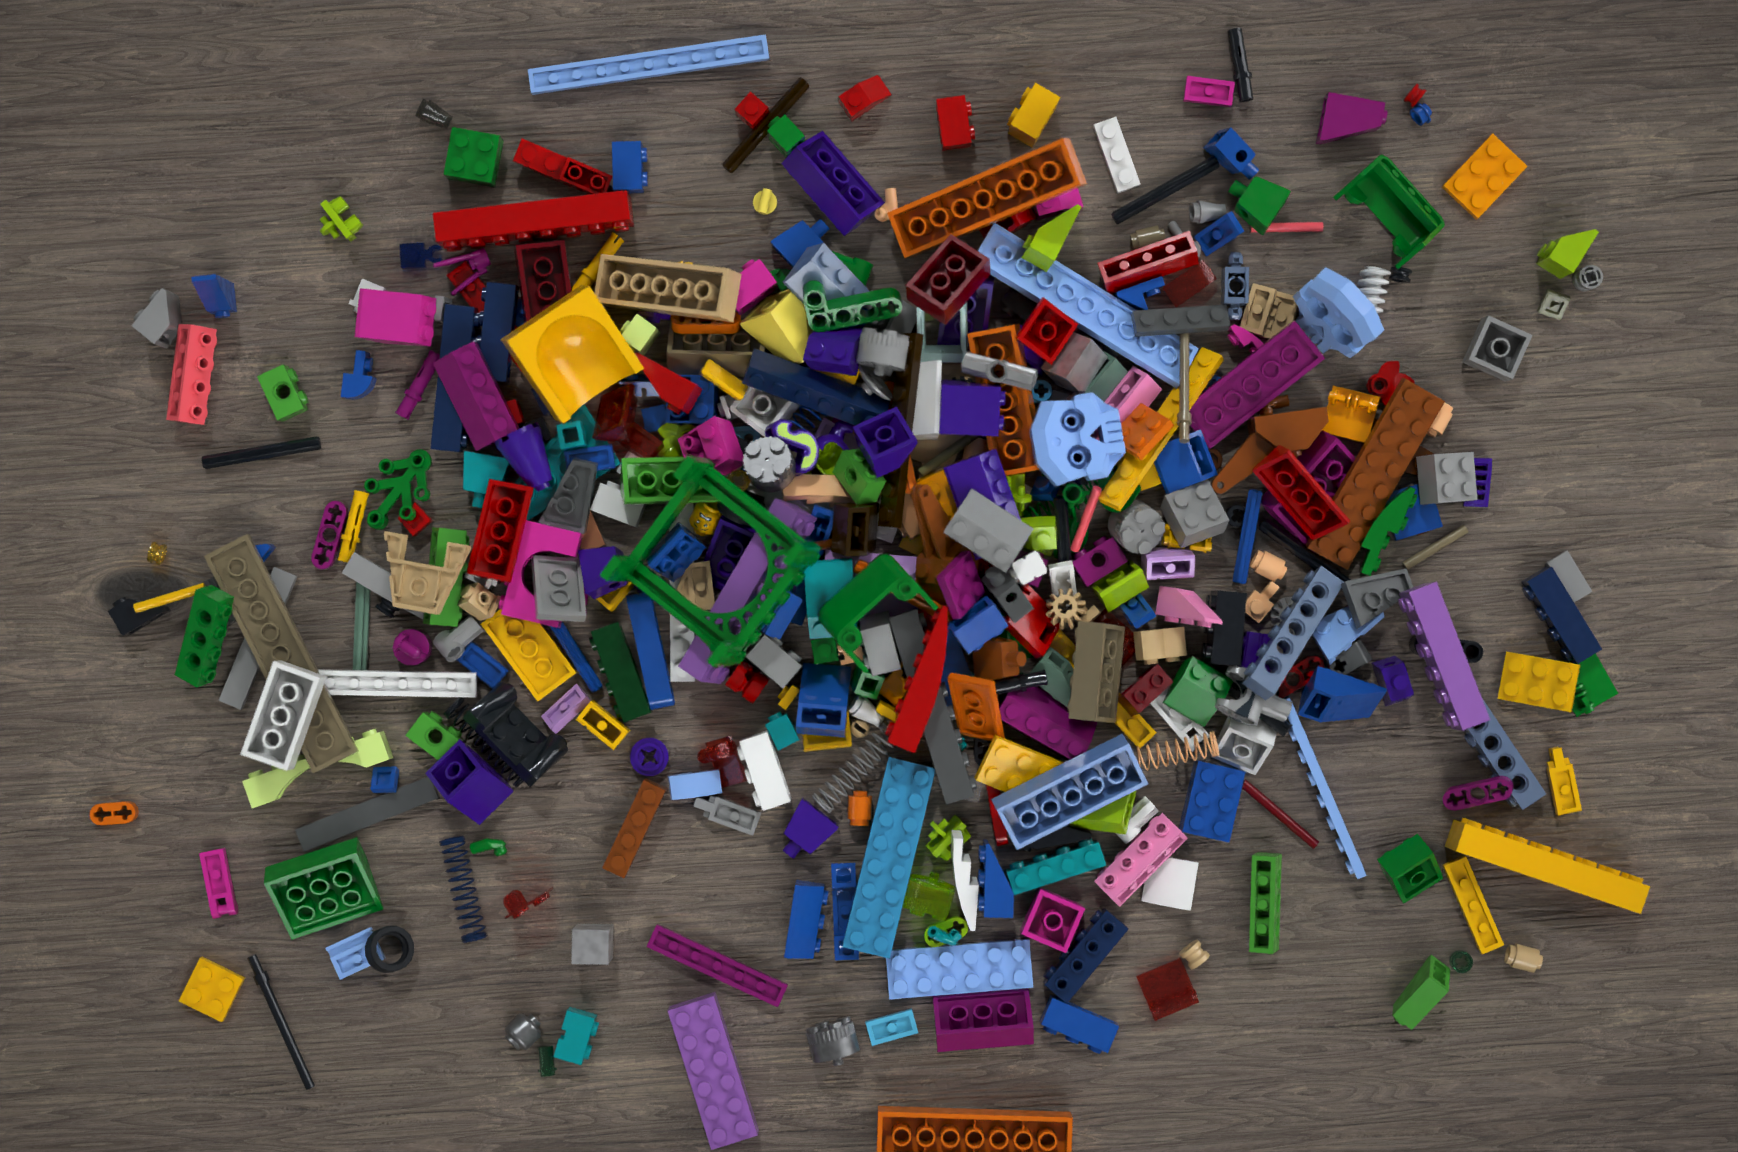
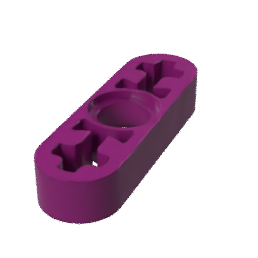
M332 501L325 507L311 556L313 565L319 569H328L335 563L341 542V534H343L348 517V508L343 502ZM337 505H339V510L342 511V515H337L335 520L336 523H340L339 527L327 524V520L333 521L334 514L331 513V509L336 508ZM328 528H332L336 532V538L332 542H327L323 536L324 531ZM321 543L326 546H333V550L327 549L326 557H329V561L324 562L323 565H321V560L318 559V555H323L325 548L320 547Z
M1497 776L1452 786L1445 791L1443 804L1449 810L1456 811L1506 800L1511 796L1514 785L1510 778ZM1499 783L1508 787L1505 793L1498 789L1493 790L1492 796H1490V790L1497 788ZM1479 787L1484 790L1485 796L1482 799H1476L1472 796L1471 790ZM1464 790H1466V797L1459 798L1457 803L1449 800L1451 793H1454L1456 797L1464 795Z

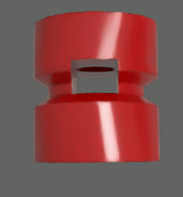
M743 660L725 685L734 692L741 691L742 697L753 704L770 678L760 671L755 673L754 667Z

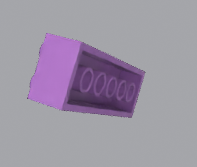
M1437 582L1424 583L1400 592L1399 606L1403 613H1407L1409 618L1407 622L1408 629L1411 635L1416 636L1418 642L1416 649L1420 658L1424 657L1427 665L1424 669L1430 681L1433 680L1436 689L1433 690L1434 696L1439 704L1442 703L1445 711L1442 713L1445 724L1450 726L1451 729L1465 730L1489 721V715Z
M716 992L669 1006L668 1014L711 1150L757 1136L759 1128Z

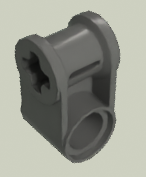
M1358 638L1352 642V646L1346 652L1343 650L1336 656V660L1331 665L1325 660L1324 668L1347 675L1367 664L1373 658L1362 640ZM1335 662H1340L1338 670H1334L1333 668L1336 666Z

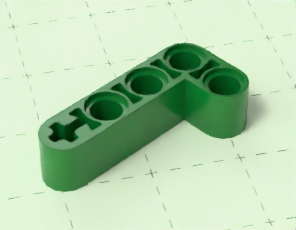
M809 281L803 287V301L808 324L815 332H825L893 318L902 311L901 295L895 288H884L827 300L824 286L819 281ZM811 293L819 294L816 298H811L808 295ZM864 305L872 306L869 310L862 309ZM840 310L848 311L845 315L838 314ZM816 315L824 316L821 320L814 319Z

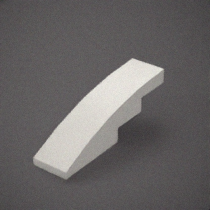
M951 830V858L954 880L961 908L970 931H975L979 884L977 877L970 876L971 860L969 854L962 853L963 836L961 830Z

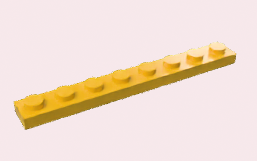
M1203 347L1189 367V410L1224 361L1222 355ZM1179 387L1177 389L1173 388L1157 411L1170 419L1174 426L1142 460L1128 453L1098 497L1100 503L1121 511L1179 426L1177 425Z

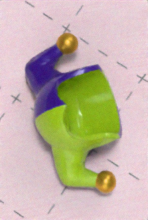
M838 421L832 427L829 434L816 438L819 443V458L814 468H817L822 475H834L833 470L842 451L850 450L844 443L845 433H853L855 436L853 425L850 423ZM812 470L805 474H812Z

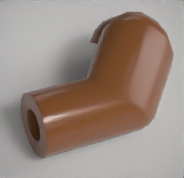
M1288 395L1274 398L1260 409V415H1272V409L1289 407Z

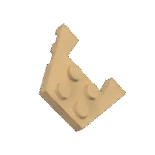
M384 531V539L388 543L389 551L386 552V556L391 568L389 580L393 607L440 615L468 557L471 546L447 542L444 566L429 565L405 560L408 535Z

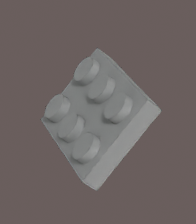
M533 555L532 573L536 619L585 622L584 584L579 558Z

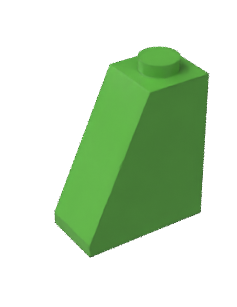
M1433 955L1427 958L1393 1005L1392 1016L1400 1025H1406L1412 1030L1449 992L1450 968Z

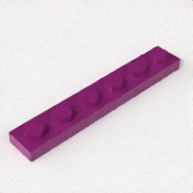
M659 924L656 925L646 946L776 1007L779 1006L788 987V984Z

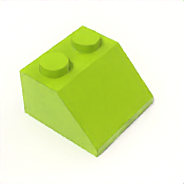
M1593 229L1563 236L1554 241L1551 240L1548 245L1545 243L1537 254L1540 258L1536 264L1559 279L1574 273L1599 231Z

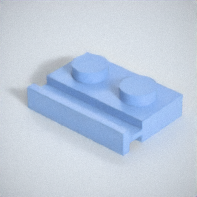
M372 927L326 947V951L330 955L340 980L371 966L365 956V945L368 937L373 933ZM378 942L377 954L381 960H384L385 955Z

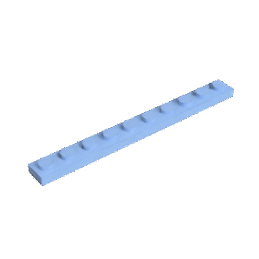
M765 34L528 69L531 94L535 95L768 61L770 59Z

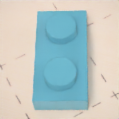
M912 1008L865 1021L872 1046L918 1033Z

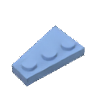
M1349 606L1323 617L1313 632L1312 637L1329 665L1336 660V656L1343 650L1346 652L1352 646V642L1360 635L1364 636L1384 618V612L1356 629Z

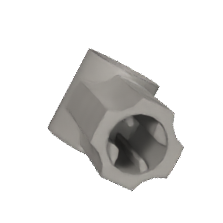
M468 615L458 624V627L440 632L434 638L433 644L448 662H453L463 655L464 647L484 630L471 615Z

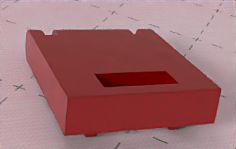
M1028 584L1021 585L1020 589L1034 609L1016 623L1010 619L1005 611L1004 614L1006 616H1003L1008 624L1006 629L1036 659L1045 655L1060 627L1059 623L1056 625L1051 624L1053 617L1046 616V612L1051 609L1046 607V602ZM1047 628V632L1045 633L1042 640H1040L1039 638L1041 634L1043 633L1044 629Z

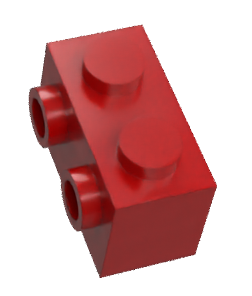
M965 95L936 99L942 151L971 147V140H975L974 125L969 126L968 116H972L970 101L966 102Z

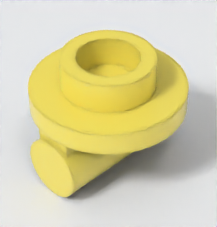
M763 188L762 191L754 196L753 206L758 213L767 215L776 209L777 199L772 190Z

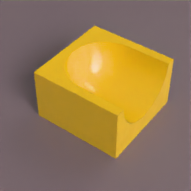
M580 285L500 339L553 418L562 424L571 419L572 414L594 396L625 377L637 374L644 369L590 286Z

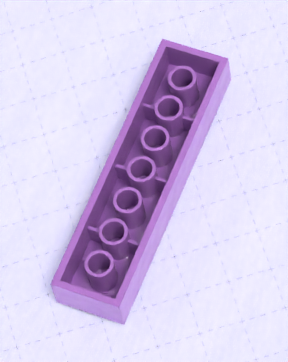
M775 498L768 511L803 539L809 536L814 530V523L817 518L794 503ZM755 532L710 612L728 613L739 610L749 604L762 589L768 571V557L765 545L757 532ZM775 543L772 545L774 552L784 549L781 545L779 548ZM785 555L775 559L774 564L777 568L784 569L788 567L782 562ZM775 573L773 581L775 583L779 582L777 578L782 577L784 574ZM763 594L761 595V600L764 601L766 595ZM747 611L744 615V618L747 623L748 617L752 616V613L750 611ZM736 617L731 618L729 622L730 631L734 635L739 634L741 630L740 621ZM719 618L715 623L721 625L719 628L723 631L722 624L724 620ZM696 635L678 667L700 682L721 684L729 676L731 666L714 668L707 660L712 653L708 646Z

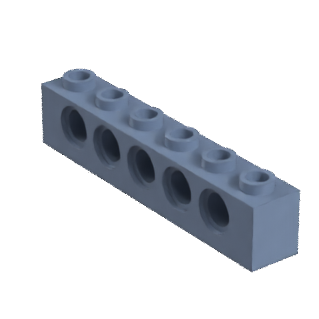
M1320 566L1315 571L1310 570L1303 579L1305 585L1302 589L1298 588L1291 598L1294 601L1291 607L1287 606L1281 613L1279 618L1282 621L1279 626L1275 625L1268 634L1270 640L1259 648L1256 653L1258 659L1255 663L1251 662L1244 672L1246 677L1242 684L1265 701L1276 693L1342 588L1341 584L1343 581L1323 566ZM1312 591L1316 592L1318 598L1313 596ZM1300 609L1305 611L1306 617L1301 614ZM1288 627L1294 630L1295 635L1289 632ZM1277 646L1281 647L1283 654L1277 650ZM1265 664L1271 668V673L1265 669Z
M1483 700L1490 720L1481 723L1476 729L1472 727L1465 729L1466 735L1464 738L1472 748L1475 747L1480 753L1477 757L1485 768H1490L1493 773L1491 778L1497 776H1506L1511 780L1516 776L1520 778V786L1516 789L1513 788L1511 796L1506 801L1512 808L1516 807L1517 809L1524 810L1546 795V792ZM1488 736H1491L1494 740V744L1490 749H1487L1484 745V741ZM1505 756L1507 765L1505 768L1500 769L1498 760L1500 757ZM1502 783L1498 784V787H1502L1504 791L1506 790V788H1508L1507 786H1503Z

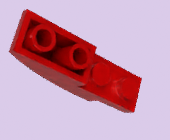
M523 138L512 162L529 168L535 173L588 194L606 193L613 177Z

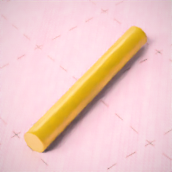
M201 583L135 603L133 607L136 613L194 596L196 589L206 585Z

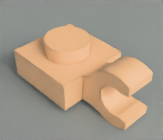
M1269 581L1261 593L1253 590L1246 599L1245 613L1257 623H1260L1274 606L1269 599L1277 592L1279 586L1273 581Z

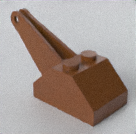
M1327 407L1258 416L1247 420L1249 437L1212 480L1211 486L1216 494L1225 493L1252 474V469L1278 445L1289 449L1295 457L1302 455L1301 451L1311 446L1328 423ZM1218 482H1221L1223 485L1221 489L1217 487Z
M916 484L911 489V497L924 549L916 558L915 582L932 600L947 606L936 577L961 551H970L977 572L979 559L975 560L973 551L944 533V530L950 523L949 517L930 486Z

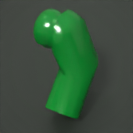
M486 838L470 843V851L472 854H478L494 849V855L501 856L507 853L505 847L507 844L503 840Z

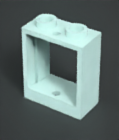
M967 302L959 310L961 345H926L925 312L917 307V333L924 334L920 362L942 360V363H962L965 353L968 351Z

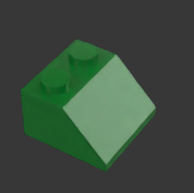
M1192 656L1182 662L1163 704L1200 726L1205 727L1217 711L1215 708L1217 699L1226 698L1233 681Z
M1418 834L1407 838L1402 844L1391 851L1385 852L1382 857L1377 859L1382 872L1403 904L1444 878L1434 853Z

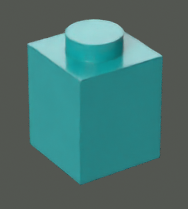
M575 421L556 425L561 450L567 451L588 447L583 422Z
M780 711L768 717L769 722L765 726L778 751L800 740L788 713L782 715Z

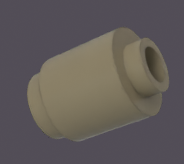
M1158 225L1135 230V233L1130 234L1132 248L1135 250L1164 240L1166 236L1164 229H1159Z

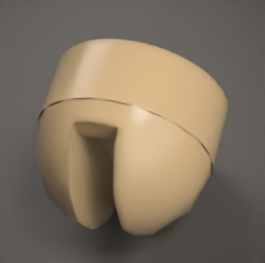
M856 719L851 724V733L857 738H863L868 735L870 726L868 722ZM856 723L866 730L864 734L854 727Z

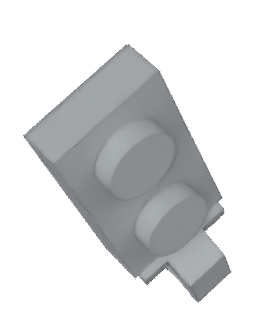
M710 795L709 800L696 797L693 807L704 810L703 816L707 817L708 820L752 836L762 813Z

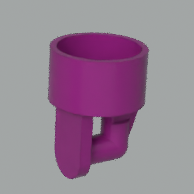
M408 629L396 636L392 649L395 657L405 665H419L430 657L433 645L430 637L424 631Z

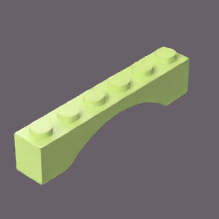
M375 728L362 733L363 738L354 741L359 751L338 762L354 763L367 768L392 759L393 755L385 732L377 733ZM304 754L298 756L295 768L286 771L271 766L272 771L264 774L262 769L248 774L249 779L242 782L252 808L280 799L287 787L299 775L310 769Z

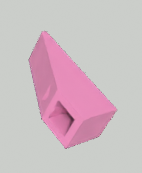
M1159 586L1155 615L1165 616L1164 621L1179 623L1180 618V623L1195 625V621H1197V626L1209 628L1212 627V623L1222 624L1223 621L1194 591Z

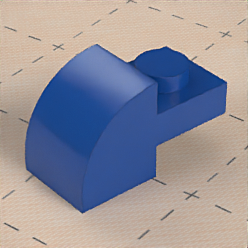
M356 350L353 374L343 373L342 398L360 399L373 390L377 378L368 376V372H371L373 367V358H370V353Z

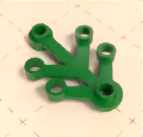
M417 449L407 459L396 461L383 459L380 461L379 470L384 474L389 475L394 470L407 469L403 476L384 480L369 478L365 481L364 488L371 494L393 488L380 507L368 514L367 523L371 528L375 530L386 528L389 522L387 513L401 495L402 507L399 510L400 517L406 521H411L415 518L416 511L413 508L411 481L415 476L418 487L414 490V497L422 502L429 499L430 491L427 488L426 471L431 467L432 458L427 451ZM419 457H421L422 461L420 464L417 465L416 461ZM389 463V469L384 470V466ZM375 482V488L370 490V485ZM421 490H424L425 494L420 498L419 493ZM410 509V515L405 517V511ZM378 515V521L373 523L374 517Z

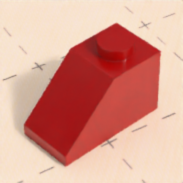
M876 75L856 84L838 96V102L851 122H853L892 94L880 76Z

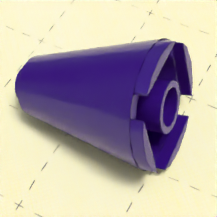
M538 421L533 425L531 423L509 433L507 438L503 440L500 438L494 442L496 448L527 486L535 488L537 492L550 486L549 481L553 479Z

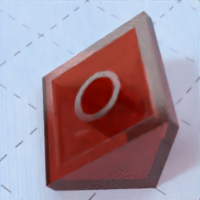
M629 383L601 396L592 436L593 439L630 443L638 404L633 384Z

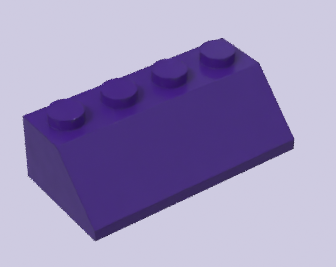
M823 131L796 146L781 163L843 236L858 228L874 214L876 209L885 203Z
M996 449L976 454L943 468L957 509H959L970 490L974 489L1021 520ZM973 552L975 560L982 558L981 556Z

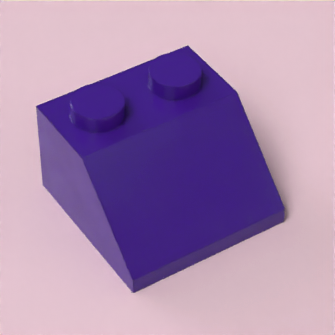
M844 327L825 332L813 331L808 337L803 360L812 370L857 376L859 364L856 363L863 328Z
M897 407L853 426L857 445L877 478L900 468L918 443Z

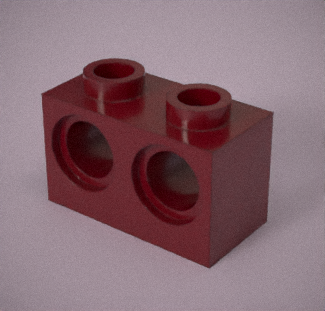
M1158 664L1153 665L1118 696V702L1132 717L1141 713L1173 681Z

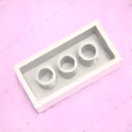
M281 660L273 661L241 755L286 771L294 769L326 676Z

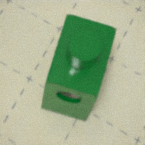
M1254 177L1248 187L1235 180L1228 191L1239 198L1234 209L1235 213L1261 235L1265 234L1291 193L1290 190L1260 177Z

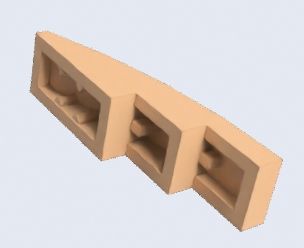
M802 474L794 476L792 482L781 490L783 501L806 499V504L829 503V507H834V503H855L835 475Z

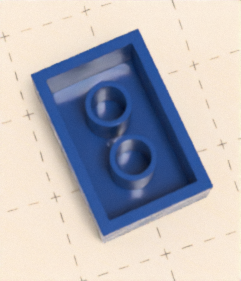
M1201 760L1194 761L1179 829L1185 833L1229 843L1246 772Z

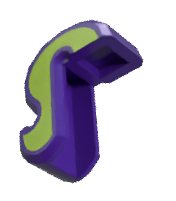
M785 419L769 424L765 429V436L781 439L791 451L797 453L794 459L796 464L795 476L812 470L819 458V443L816 437L810 431L803 429L792 432L790 430L792 423Z

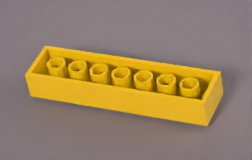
M1463 817L1461 822L1453 820L1445 847L1639 914L1642 913L1650 886L1642 884L1643 878L1622 872L1621 876H1619L1621 872L1619 870L1599 864L1598 868H1596L1598 863L1578 856L1573 860L1575 855L1554 848L1551 853V847L1534 841H1530L1528 845V839L1510 833L1507 834V837H1504V831L1485 825L1484 829H1481V823Z

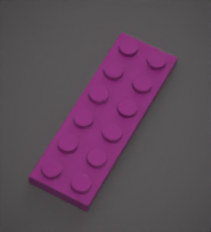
M1293 320L1200 394L1189 410L1192 414V424L1190 426L1194 431L1201 429L1207 447L1211 449L1323 361L1325 357L1297 322Z

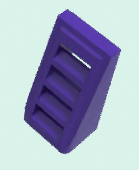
M1474 458L1475 466H1483V470H1475V475L1483 476V480H1476V485H1483L1482 490H1477V495H1482V500L1463 502V507H1488L1492 458Z

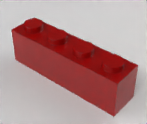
M1190 231L1098 262L1097 264L1105 291L1114 294L1154 278L1197 265L1199 261Z

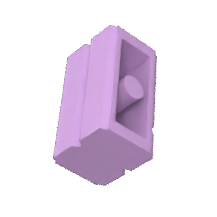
M1189 546L1185 547V549L1155 547L1152 548L1150 553L1141 554V569L1146 580H1157V578H1192L1195 572V555L1189 549Z

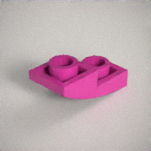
M1235 324L1227 330L1230 342L1235 347L1238 345L1240 349L1249 344L1251 347L1249 352L1251 354L1264 344L1255 335Z

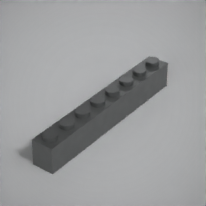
M918 608L889 617L907 678L908 676L913 677L916 670L915 667H912L917 653L922 654L926 646L922 644L925 636L923 627L927 626L924 612L919 613ZM945 682L940 683L935 704L924 729V734L947 805L973 797L974 790L978 788L974 775L969 776L967 766H970L967 752L962 753L959 743H963L962 735L959 728H954L952 720H955L956 716L953 706H947L945 697L949 696Z

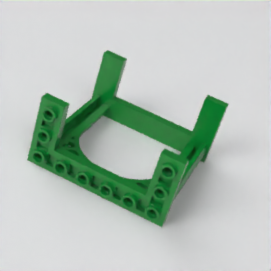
M687 455L673 474L678 480L683 481L677 492L630 556L614 555L600 576L606 581H630L694 632L710 649L712 655L707 662L714 668L738 665L746 657L747 653L745 650L750 644L754 645L761 637L760 630L763 626L769 625L776 616L774 612L779 605L783 606L791 596L789 591L794 585L798 586L805 578L804 571L809 565L812 567L820 557L818 553L822 548L815 542H808L728 480L714 468L716 464L710 459ZM700 486L753 527L761 537L767 551L768 571L762 589L749 604L733 612L714 613L703 610L643 564ZM775 543L778 548L781 545L784 549L774 552L772 545ZM785 555L782 562L788 567L784 569L777 568L774 564L775 559ZM775 573L784 574L782 577L777 578L779 582L775 583L773 581ZM763 594L766 595L764 601L761 600V595ZM747 611H750L752 613V616L748 617L747 623L744 618V615ZM733 617L738 618L741 624V630L737 635H734L729 628V622ZM719 618L724 620L722 624L723 631L719 628L721 625L715 623Z

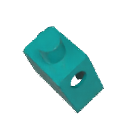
M464 451L463 490L474 492L472 507H483L489 479L506 482L511 465L505 458Z

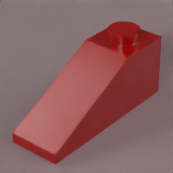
M635 351L634 354L644 367L643 372L661 399L668 403L666 408L677 414L683 411L689 415L703 389Z

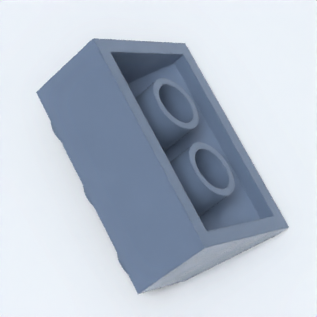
M824 243L807 247L782 282L803 304V287L807 282L813 280L823 284L827 300L869 292L866 286ZM811 293L808 296L811 298H816L819 296V294ZM840 310L838 312L840 315L848 313L847 310ZM816 315L819 320L824 318L823 315Z

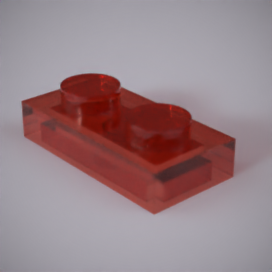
M628 417L611 433L615 441L640 458L655 457L664 447L661 440Z

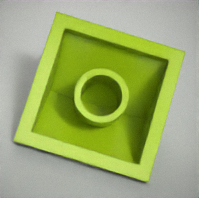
M1129 559L1128 562L1097 580L1090 587L1109 613L1149 588L1142 569Z

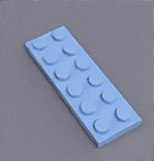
M1029 938L965 943L954 946L942 945L939 947L892 949L890 959L886 958L889 999L1033 988Z

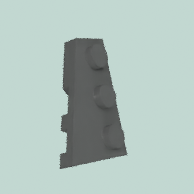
M1407 568L1353 579L1341 584L1356 629L1397 603L1398 599H1400V592L1413 588Z

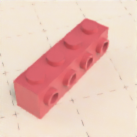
M192 324L178 325L166 420L188 424H205L208 414V395L211 391L210 378L214 368L213 355L217 344V329Z

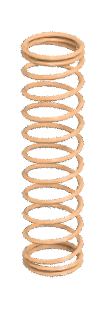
M1209 732L1211 747L1206 733H1203L1205 755H1203L1197 736L1194 734L1195 758L1187 737H1184L1185 759L1178 740L1175 738L1176 762L1172 756L1168 741H1165L1167 763H1165L1159 744L1156 742L1157 766L1147 744L1148 768L1144 763L1140 748L1137 746L1139 766L1141 768L1142 762L1143 767L1148 771L1151 759L1153 766L1158 769L1160 763L1159 755L1165 767L1169 765V755L1172 762L1177 765L1178 751L1183 762L1187 763L1188 750L1191 758L1196 761L1197 747L1203 759L1207 757V746L1213 757L1219 756L1215 732Z

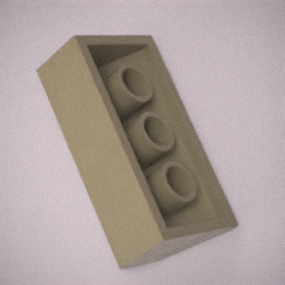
M670 322L667 345V369L678 375H700L699 372L706 361L711 359L735 377H744L754 348L764 352L766 350L760 342L742 327L740 331L734 334H678L672 331Z
M1078 621V627L1075 630L1076 649L1072 656L1074 669L1070 679L1071 699L1067 707L1069 719L1116 723L1125 627L1106 623Z

